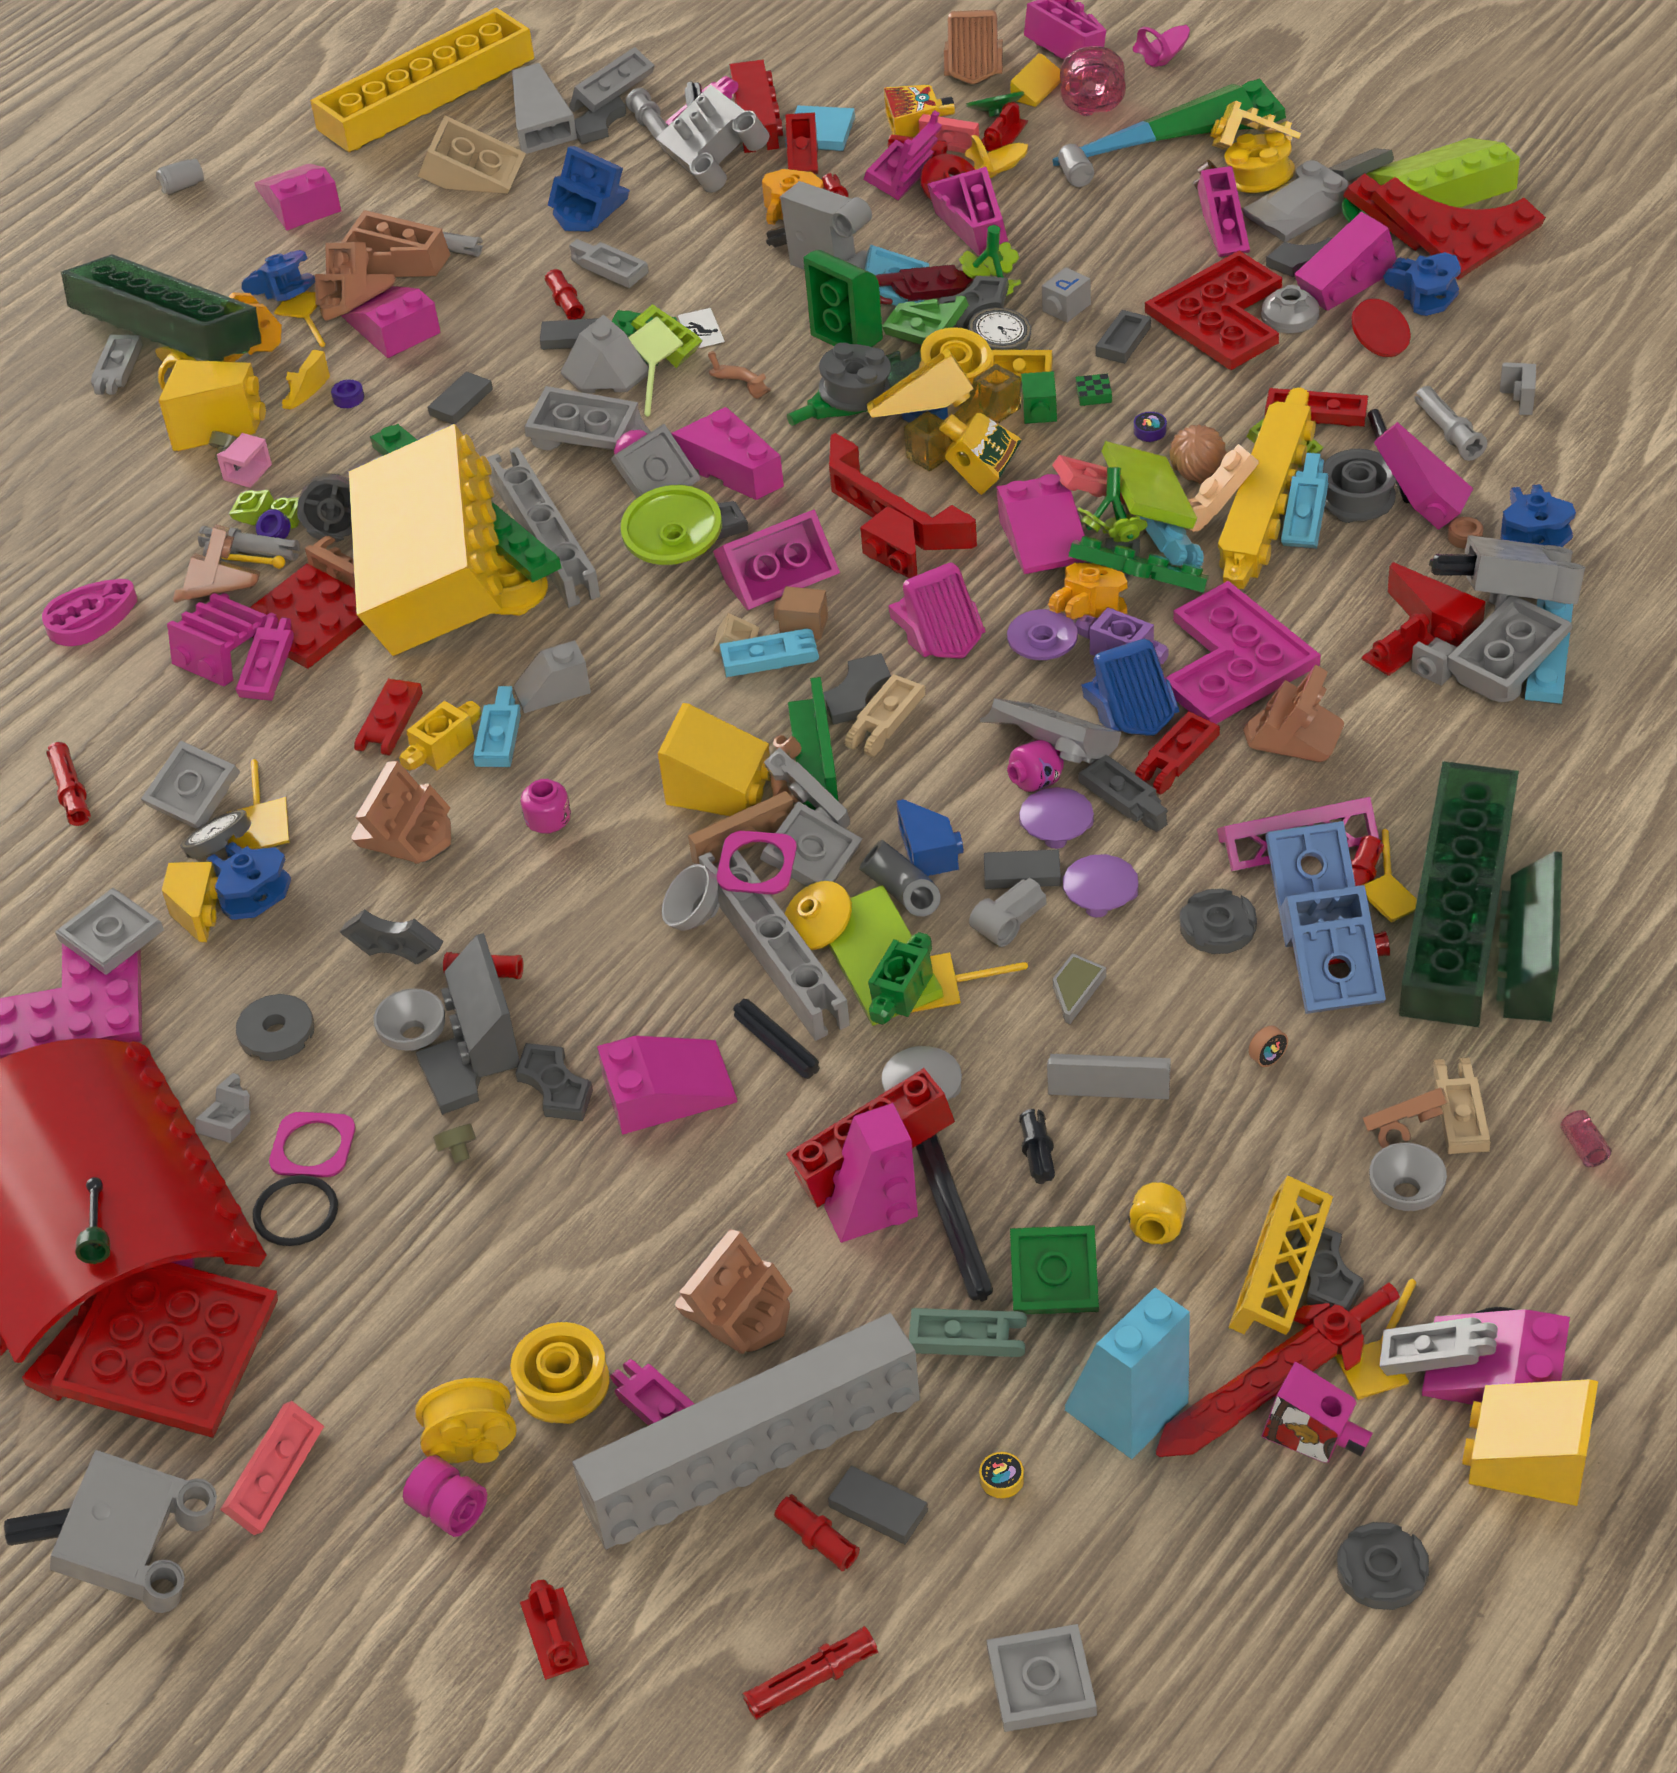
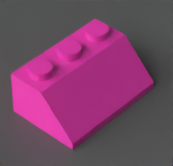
M815 509L722 545L713 551L726 584L746 610L782 597L785 586L804 588L840 573Z

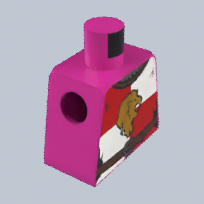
M1294 1362L1276 1396L1261 1437L1326 1463L1330 1461L1337 1445L1362 1457L1373 1433L1349 1421L1357 1404L1354 1397L1303 1365Z

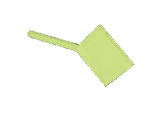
M655 317L628 337L640 356L649 364L644 415L647 417L651 414L655 365L683 345V342L658 317Z

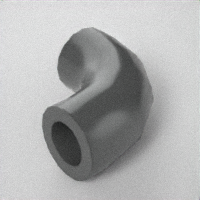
M880 840L861 863L859 870L880 886L883 885L886 891L904 905L911 914L924 917L937 910L941 898L938 887L918 867L884 840Z

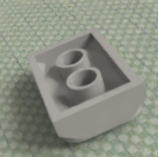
M1306 161L1297 167L1296 178L1250 205L1243 207L1241 210L1243 211V216L1282 241L1287 242L1342 212L1343 195L1349 186L1348 181L1317 161Z
M545 386L525 425L526 437H531V442L536 448L547 451L560 446L562 442L614 450L617 440L622 434L630 430H643L647 434L651 432L641 418L638 402Z
M1510 595L1447 657V668L1463 686L1497 702L1513 701L1521 693L1522 682L1572 630V623L1526 600Z
M994 698L989 713L980 718L982 723L1017 724L1034 738L1051 743L1055 749L1061 751L1060 758L1076 763L1084 761L1092 764L1106 754L1109 756L1117 748L1122 733L1030 702Z

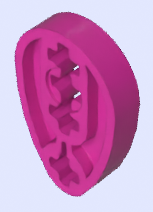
M128 579L104 580L78 587L54 598L46 605L42 613V621L48 637L59 645L79 646L92 642L118 625L136 604L137 595L134 585Z

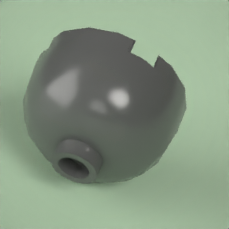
M324 473L313 477L303 487L298 498V518L312 537L320 540L325 536H331L335 539L334 542L344 540V536L352 534L349 478L340 474Z

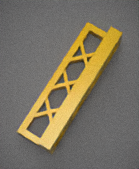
M1287 1175L1272 1198L1229 1328L1245 1334L1253 1321H1256L1286 1335L1289 1332L1333 1200L1332 1195ZM1298 1196L1319 1205L1317 1214L1304 1217L1296 1203ZM1299 1229L1307 1244L1305 1247L1293 1250L1285 1234L1288 1231ZM1288 1261L1296 1278L1295 1280L1282 1283L1274 1267L1277 1264ZM1277 1295L1285 1309L1283 1317L1261 1308L1264 1298Z

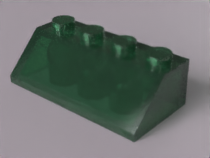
M1554 851L1512 874L1509 891H1501L1500 913L1507 914V919H1500L1499 942L1506 943V948H1499L1497 971L1505 972V978L1498 977L1496 1001L1503 1002V1018L1552 1022L1559 973L1562 852Z

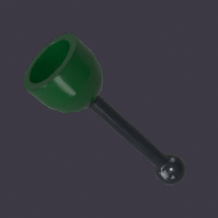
M92 1177L86 1183V1188L90 1192L89 1227L78 1234L75 1254L82 1262L96 1264L103 1262L109 1257L110 1239L107 1232L98 1227L99 1192L103 1188V1183L101 1179Z

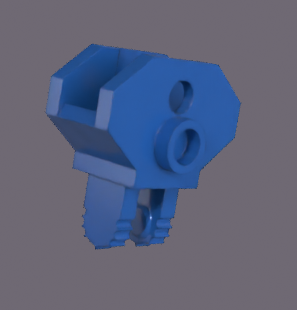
M297 250L284 255L280 253L267 257L264 265L257 271L255 270L241 282V289L245 293L252 295L265 293L267 300L285 301L305 292L315 283V277L310 273L300 274L299 263L308 258L306 252Z
M1446 252L1428 257L1420 255L1416 261L1400 257L1395 260L1391 269L1388 268L1383 278L1387 286L1389 285L1404 291V299L1410 301L1414 313L1428 316L1445 311L1458 296L1459 287L1455 277L1459 276L1461 267L1457 256ZM1441 295V296H1444L1445 298L1438 299V298H1436L1435 296Z
M1540 484L1532 485L1531 494L1523 495L1520 487L1511 488V506L1503 511L1501 540L1563 547L1572 540L1573 532L1570 527V521L1576 515L1572 503L1552 497L1550 492H1544Z
M231 842L225 846L229 857L227 860L223 861L215 854L206 858L207 862L213 863L216 876L218 877L215 889L222 911L231 920L257 917L286 897L291 877L282 869L286 859L284 854L276 847L252 850L246 846L242 849L236 843ZM263 895L267 896L265 900L260 901Z

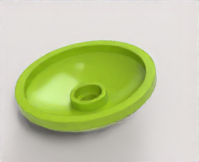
M686 485L663 486L642 494L628 506L621 520V535L630 553L645 562L658 565L680 564L702 555L716 542L722 529L721 511L717 502L703 490Z

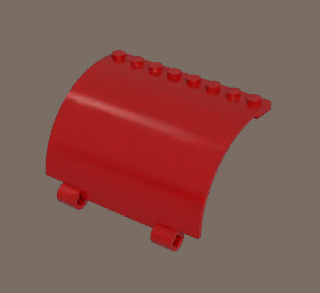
M77 1038L36 1045L0 1059V1356L8 1349L14 1362L22 1363L43 1335L77 1305L113 1283L152 1267L174 1261L205 1257H222L225 1264L260 1267L267 1254L258 1241L256 1233L243 1215L241 1207L228 1189L224 1178L220 1175L210 1158L209 1152L205 1149L197 1133H195L194 1126L188 1120L180 1106L179 1100L173 1094L165 1080L164 1074L158 1068L146 1045L136 1041L129 1043L99 1038ZM92 1177L101 1179L103 1183V1188L99 1192L98 1227L104 1229L110 1239L109 1257L103 1262L96 1264L82 1262L75 1254L78 1234L89 1227L90 1192L86 1188V1183Z

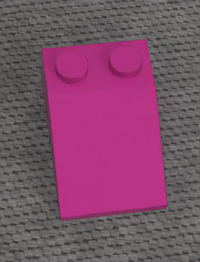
M305 164L254 182L255 188L286 231L341 212L335 181L322 166Z
M392 286L352 311L341 315L342 318L387 358L441 333L435 302L419 288Z
M1047 474L1037 479L1012 481L1007 485L997 486L999 521L1024 574L1069 566L1073 563L1087 562L1068 557L1072 542L1074 540L1081 541L1082 536L1085 535L1072 492L1061 484L1058 474Z
M632 1036L597 1046L603 1079L622 1135L737 1103V1097L716 1040Z
M1527 1309L1435 1316L1434 1323L1472 1317L1479 1319L1482 1323L1495 1324L1498 1327L1497 1337L1494 1339L1497 1343L1496 1352L1491 1355L1479 1356L1476 1364L1425 1371L1422 1396L1473 1405V1401L1482 1403L1485 1385L1561 1381L1570 1317Z

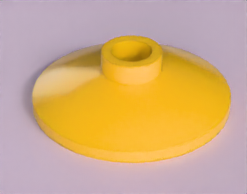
M820 881L810 884L799 891L787 906L785 916L810 950H817L831 944L843 933L851 917L852 902L848 892L838 883Z

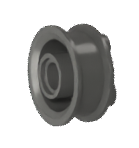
M838 343L833 349L826 352L820 360L819 371L822 378L819 383V393L822 399L832 407L853 412L868 410L867 403L890 388L887 378L891 372V363L884 351L879 348Z
M1349 449L1332 455L1324 462L1323 473H1327L1329 483L1324 508L1340 521L1350 523L1376 519L1387 514L1393 507L1396 499L1394 485L1397 480L1379 452L1367 449Z

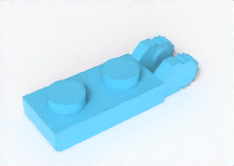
M1139 516L1140 519L1147 521L1146 531L1160 552L1164 553L1172 565L1181 566L1183 563L1198 567L1202 566L1204 562L1203 551H1201L1199 545L1192 544L1183 527Z

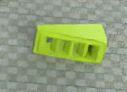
M652 304L634 319L631 325L638 331L647 324L645 322L651 317L653 319L658 317L683 342L682 347H679L666 357L675 368H678L696 352L703 340Z

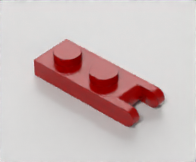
M388 678L355 739L354 749L356 751L363 752L368 743L372 742L381 744L382 755H391L423 694L421 683Z

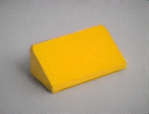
M1038 53L1011 80L1010 92L1024 91V96L1016 102L1037 107L1065 79V73L1043 54Z
M991 350L992 359L988 368V382H1021V373L1050 372L1053 367L1052 350Z

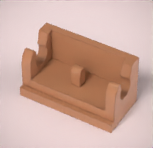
M325 536L313 546L309 545L305 548L310 565L355 589L354 559L341 553V550L337 547L326 550V547L335 541L333 537Z

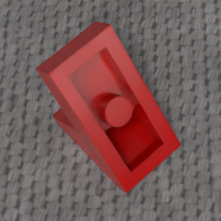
M815 112L785 114L788 169L819 174Z

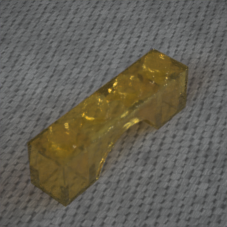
M998 364L993 365L973 379V389L969 393L971 395L970 398L953 415L964 424L976 413H982L997 424L1001 423L1021 409L1020 377ZM926 411L904 426L906 458L930 472L946 461L945 453L953 440L939 430L944 420Z

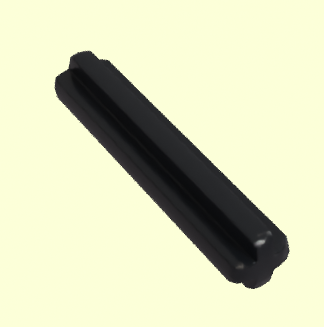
M742 999L740 1003L735 1004L733 1008L735 1012L734 1017L803 1078L810 1079L813 1074L818 1073L820 1069L819 1060L752 1001Z

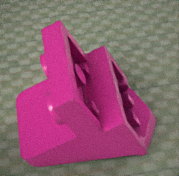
M951 562L907 579L903 584L904 597L900 601L888 606L890 618L906 631L908 644L923 657L933 655L942 658H964L980 640L981 635L986 632L976 604L970 599L961 571Z

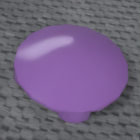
M1055 787L1042 789L1030 795L1022 803L1019 821L1020 825L1030 835L1044 840L1048 847L1057 849L1064 847L1068 840L1082 835L1087 829L1091 828L1094 823V813L1091 803L1084 795L1072 789Z
M1107 854L1090 855L1077 860L1067 868L1063 877V890L1070 901L1081 908H1086V913L1089 916L1095 918L1103 917L1108 913V910L1123 906L1129 900L1137 897L1138 875L1131 864L1119 857Z

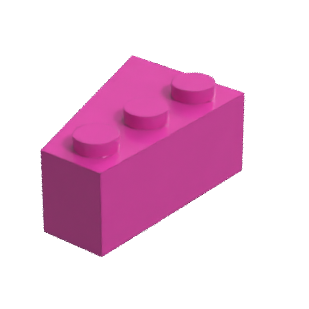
M1036 0L1027 3L1024 36L1034 41L1036 45L1051 51L1056 57L1063 58L1073 64L1077 69L1084 70L1090 66L1102 63L1106 29L1092 14L1084 12V5L1081 2H1075L1074 0Z
M727 407L671 433L692 466L698 469L699 475L705 478L711 475L723 480L724 486L755 500L784 487L781 455Z

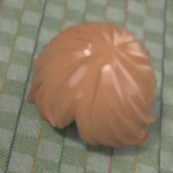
M1200 424L1197 426L1190 425L1189 428H1184V430H1180L1178 434L1174 435L1170 449L1172 467L1174 470H1178L1188 481L1193 480L1202 484L1220 467L1222 459L1227 454L1225 442H1223L1219 432L1214 428L1207 427L1206 425L1201 426Z

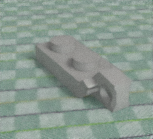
M576 239L569 245L572 261L582 268L627 288L632 287L649 273L648 264L645 261L602 242L592 246Z
M780 747L764 761L765 767L775 780H786L787 783H791L788 788L800 802L804 803L808 800L816 808V812L845 829L850 825L847 809L798 762L792 760Z

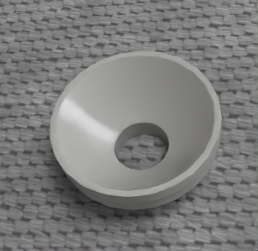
M1287 285L1285 288L1277 289L1264 300L1261 308V319L1263 323L1277 332L1300 333L1309 330L1317 324L1319 320V304L1310 293L1300 289V286Z
M701 864L688 866L681 871L672 881L665 894L662 904V918L664 922L672 928L686 931L699 925H704L707 920L713 918L720 906L718 902L719 886L715 874Z
M405 989L393 993L379 1004L374 1014V1026L381 1041L390 1048L403 1051L419 1050L431 1044L439 1037L445 1025V1010L441 1000L433 993L423 989ZM411 1027L424 1029V1032L419 1037L413 1039L402 1036Z
M1414 1143L1392 1144L1380 1150L1372 1159L1369 1168L1370 1186L1376 1197L1387 1206L1403 1211H1417L1433 1205L1443 1194L1447 1180L1446 1167L1442 1159L1425 1146ZM1409 1183L1414 1185L1419 1192L1412 1197H1403L1397 1194L1394 1188L1399 1184Z

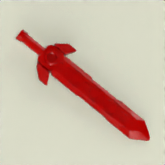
M1387 1283L1350 1311H1347L1340 1305L1330 1307V1303L1306 1305L1296 1310L1293 1321L1306 1327L1264 1355L1260 1361L1215 1392L1209 1393L1165 1424L1156 1449V1455L1158 1457L1193 1455L1216 1438L1222 1436L1236 1426L1240 1420L1278 1394L1294 1362L1303 1365L1313 1372L1337 1354H1342L1345 1371L1353 1368L1361 1362L1364 1349V1335L1362 1334L1361 1324L1398 1300L1400 1296L1397 1289L1391 1283Z

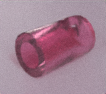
M1574 1111L1562 1120L1560 1128L1584 1166L1588 1168L1596 1167L1609 1159L1612 1150L1598 1128L1591 1121L1587 1111Z

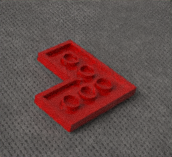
M1239 250L1146 301L1145 313L1229 370H1233L1279 344V332L1244 309L1269 296L1277 289H1281L1282 277Z

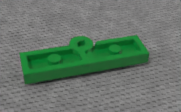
M1082 536L1081 541L1074 540L1071 544L1068 557L1117 569L1136 577L1148 579L1151 575V578L1154 580L1204 593L1209 579V575L1202 574L1203 568L1186 563H1183L1182 568L1168 565V558L1149 554L1148 559L1135 556L1136 550L1116 545L1115 550L1101 547L1102 541L1095 538Z

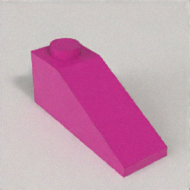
M1232 166L1202 170L1197 189L1203 216L1218 256H1229L1239 250L1243 253H1249L1250 246Z
M1396 422L1376 439L1374 444L1412 507L1434 527L1440 530L1461 513L1473 488L1402 425Z

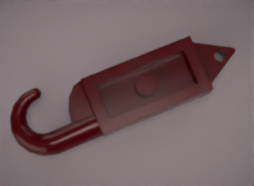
M954 264L900 269L897 273L875 275L879 287L891 286L899 296L908 299V301L954 296L965 291L974 281L964 271L956 269ZM880 295V304L891 305L893 303L891 298H885Z

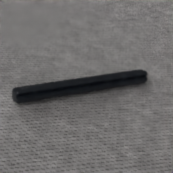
M936 1133L917 1145L916 1150L969 1298L973 1301L980 1300L983 1302L988 1299L987 1296L993 1293V1287Z

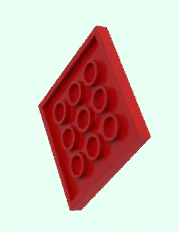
M172 1262L126 1277L98 1292L51 1383L52 1392L59 1396L214 1438L278 1302L277 1291Z

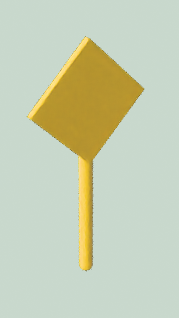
M305 291L294 298L282 301L273 313L281 316L304 318L319 346L325 347V342L310 317L318 306L316 305V292Z
M1383 829L1381 836L1382 843L1384 844V876L1364 885L1367 900L1390 922H1393L1421 909L1423 904L1392 876L1389 831Z
M1414 1279L1408 1280L1386 1329L1396 1328L1416 1286ZM1383 1335L1380 1340L1364 1345L1361 1362L1348 1371L1344 1369L1342 1354L1335 1356L1357 1400L1409 1384L1405 1373L1386 1376L1380 1368Z

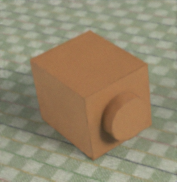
M785 586L781 600H776L774 605V620L779 621L780 633L811 629L814 639H821L828 619L826 590Z

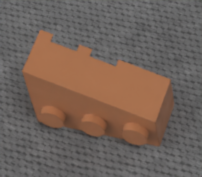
M366 210L361 213L341 241L366 242V250L369 256V262L366 267L367 274H395V277L437 276L450 257L441 228Z

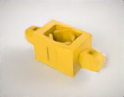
M444 700L406 730L410 746L401 753L399 757L400 764L408 771H412L426 763L438 771L475 741L472 725L481 717L480 706L473 701H468L456 708Z

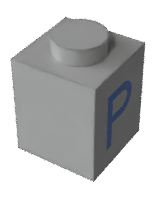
M1067 267L1042 285L1043 312L1066 323L1091 305L1090 278Z

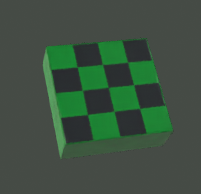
M1108 373L1075 377L1080 406L1112 403V391Z

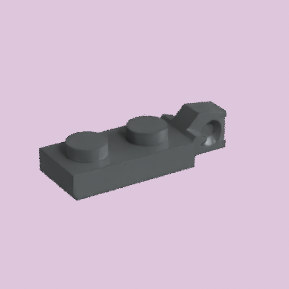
M1107 754L1078 773L1080 784L1127 818H1131L1132 821L1138 822L1142 820L1146 827L1155 832L1168 825L1166 814L1168 810L1161 805V800L1156 796V789Z

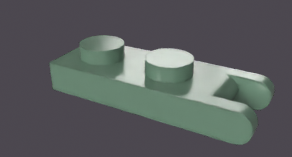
M912 1308L909 1341L914 1347L916 1354L1021 1357L1025 1354V1343L1020 1340H1009V1328L1019 1329L1026 1327L1027 1315L1019 1311Z

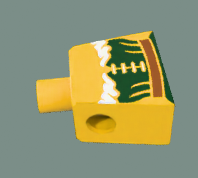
M951 413L939 428V430L953 440L945 453L946 460L980 495L984 494L1000 479L1022 441L1018 436L982 413H976L965 424Z

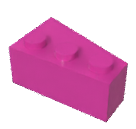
M987 167L927 184L935 213L978 256L986 249L987 231L991 225L1000 227L999 244L1008 242L1003 218Z
M1360 212L1295 273L1298 286H1300V289L1310 293L1318 301L1319 306L1328 311L1384 279V274L1388 268L1391 269L1397 259L1389 228L1365 213Z
M891 1103L855 1115L842 1150L844 1157L842 1168L835 1171L833 1177L835 1184L832 1197L826 1198L824 1208L841 1243L892 1225L903 1224L909 1219L918 1217L912 1141L894 1104Z

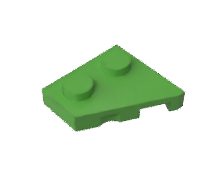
M956 296L955 302L939 304L937 299L924 300L919 303H898L882 327L885 335L922 345L925 338L931 333L944 328H953L969 305L965 296Z

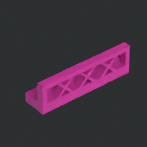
M1371 797L1217 828L1219 842H1225L1231 871L1270 864L1269 856L1261 857L1264 851L1268 850L1266 839L1264 841L1258 837V835H1263L1270 831L1312 826L1317 823H1332V820L1337 819L1344 821L1345 826L1350 817L1364 814L1368 836H1374L1379 839ZM1346 832L1348 847L1358 846L1362 837L1354 838ZM1250 838L1261 846L1253 859L1239 862L1235 840Z

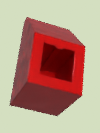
M887 506L860 527L862 553L870 559H874L891 568L894 572L900 573L907 578H912L918 575L913 519Z

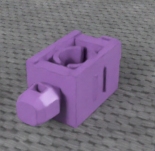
M1107 607L1099 618L1083 615L1075 623L1078 634L1090 639V654L1093 656L1099 652L1145 638L1155 646L1160 664H1163L1168 658L1169 649L1167 646L1154 640L1153 624Z

